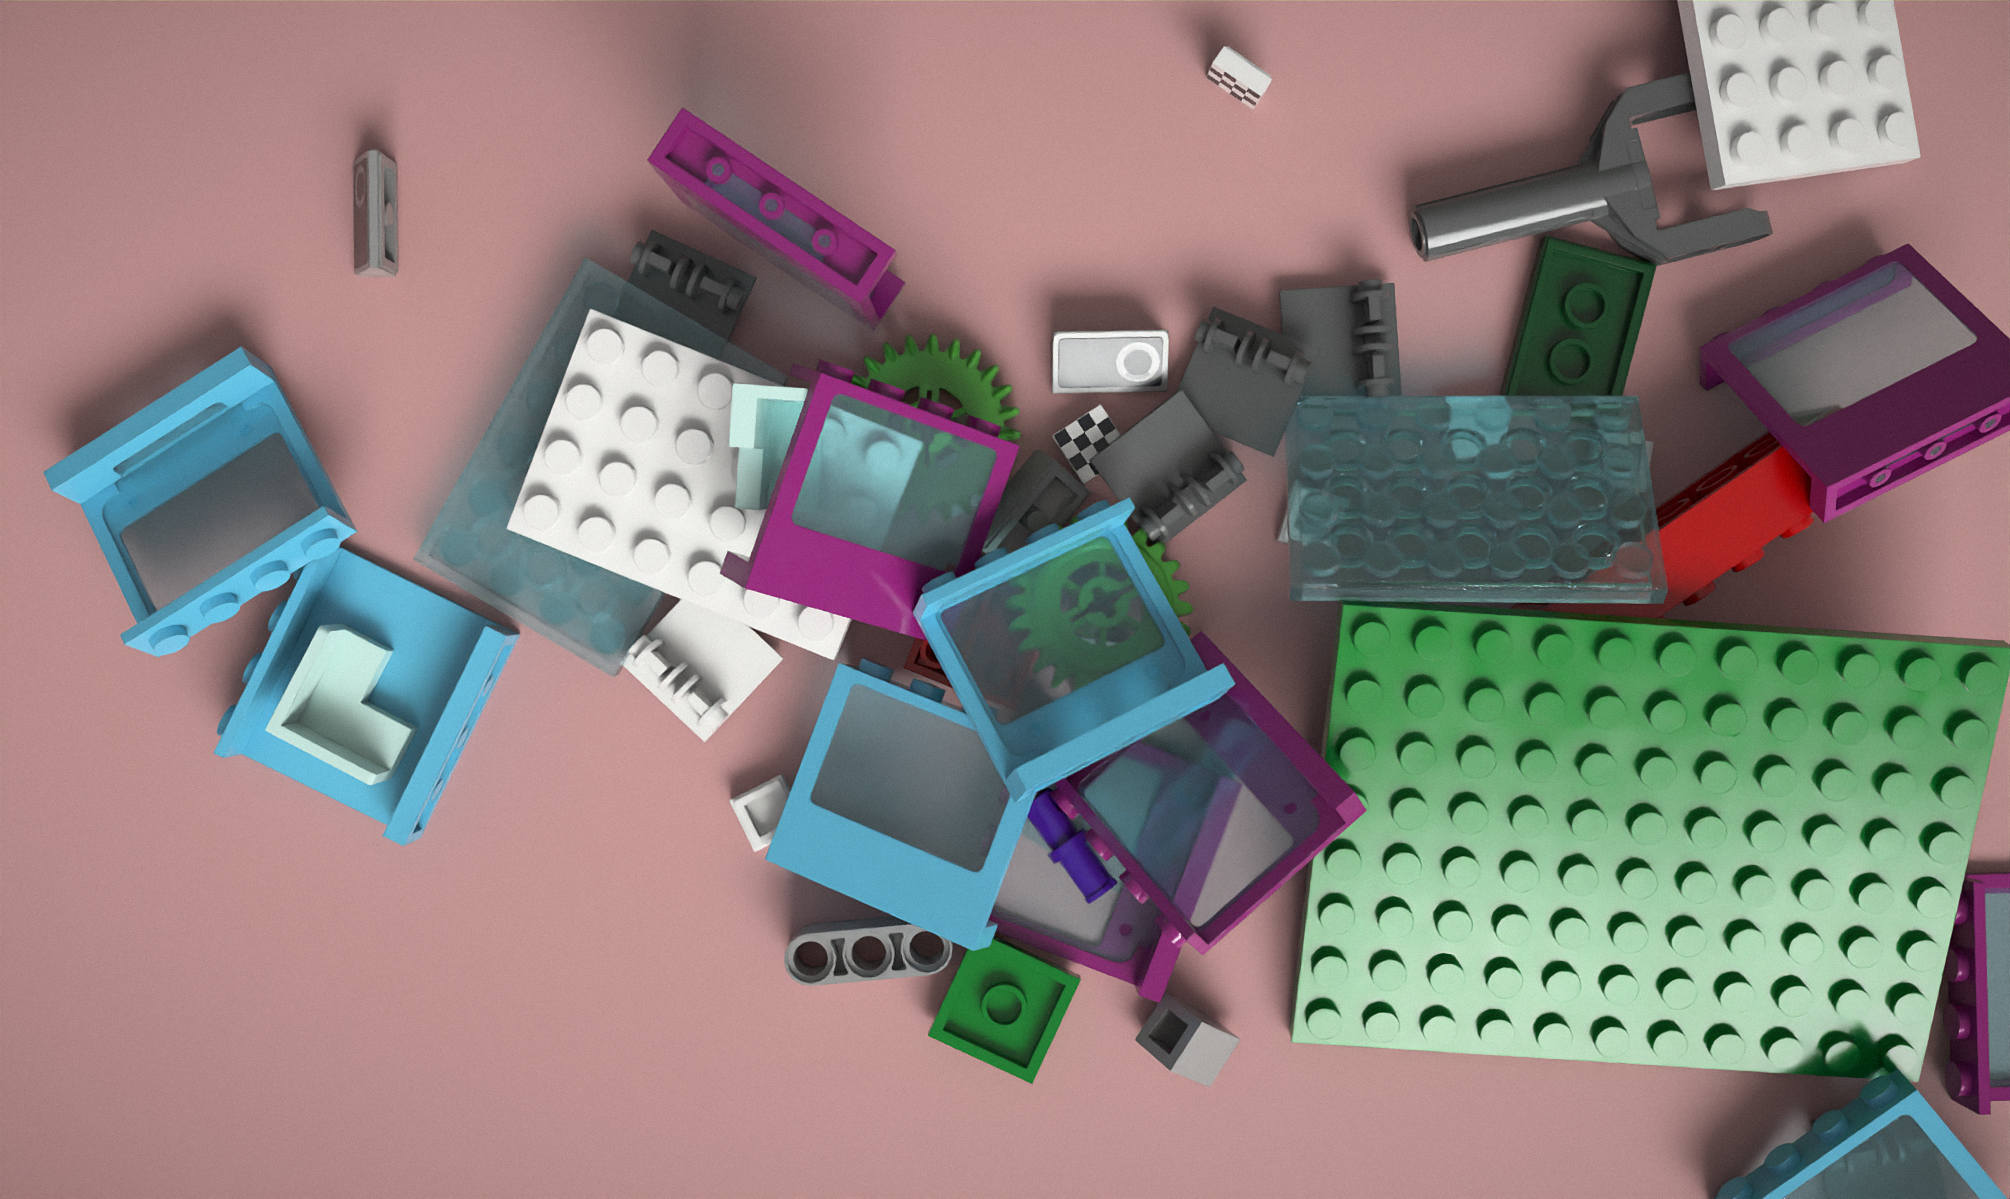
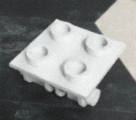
M681 599L647 636L643 635L628 651L630 654L621 664L696 735L706 742L784 658L750 626Z

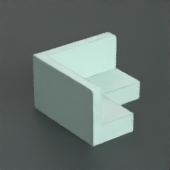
M733 383L729 447H739L735 508L767 509L809 389ZM821 433L793 511L812 512L816 508Z
M345 624L321 625L316 631L265 731L356 779L373 785L393 777L418 727L368 702L394 650Z

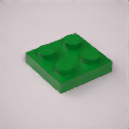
M994 935L989 947L975 951L966 948L928 1030V1036L1033 1084L1081 981V977L1077 973Z

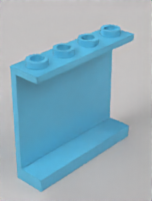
M339 546L332 554L321 559L312 560L294 571L293 578L297 580V583L288 601H282L269 620L268 631L272 632L264 651L263 653H257L244 671L242 682L246 684L241 698L238 704H233L227 709L219 722L217 735L221 736L214 754L222 758L243 754L386 824L387 827L382 836L405 846L421 838L520 634ZM345 624L394 650L368 702L418 727L391 779L373 785L366 784L265 731L316 631L321 625Z

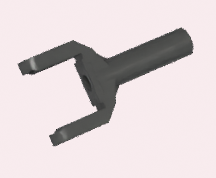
M1690 72L1626 88L1623 93L1619 94L1609 104L1590 136L1589 145L1577 165L1414 205L1411 207L1409 215L1412 242L1423 262L1591 221L1606 230L1620 248L1642 261L1657 264V266L1754 242L1772 235L1773 231L1768 212L1757 211L1751 208L1657 230L1655 221L1660 218L1652 187L1650 171L1645 160L1637 127L1631 129V126L1697 110Z

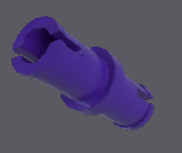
M1049 788L1034 798L1027 818L1051 851L1047 854L1053 864L1060 862L1085 897L1084 900L1087 904H1090L1108 892L1118 882L1111 876L1087 843V839L1083 835L1087 831L1084 828L1077 829L1072 820L1050 796L1052 790Z

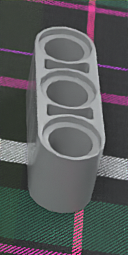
M895 916L812 923L803 926L795 933L785 951L784 964L787 973L794 981L809 986L926 976L938 973L948 965L952 957L953 942L940 937L944 944L942 950L933 956H923L913 948L911 940L917 933L927 930ZM865 936L876 937L884 944L886 954L880 960L866 961L857 954L855 942ZM808 941L817 942L825 948L828 961L817 967L809 966L800 959L798 946Z

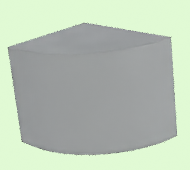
M1165 992L1161 1002L1157 1004L1135 1041L1171 1072L1210 1087L1240 1039L1199 1009Z

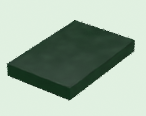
M1547 235L1541 238L1499 397L1501 396L1502 405L1605 433L1613 432L1657 264Z

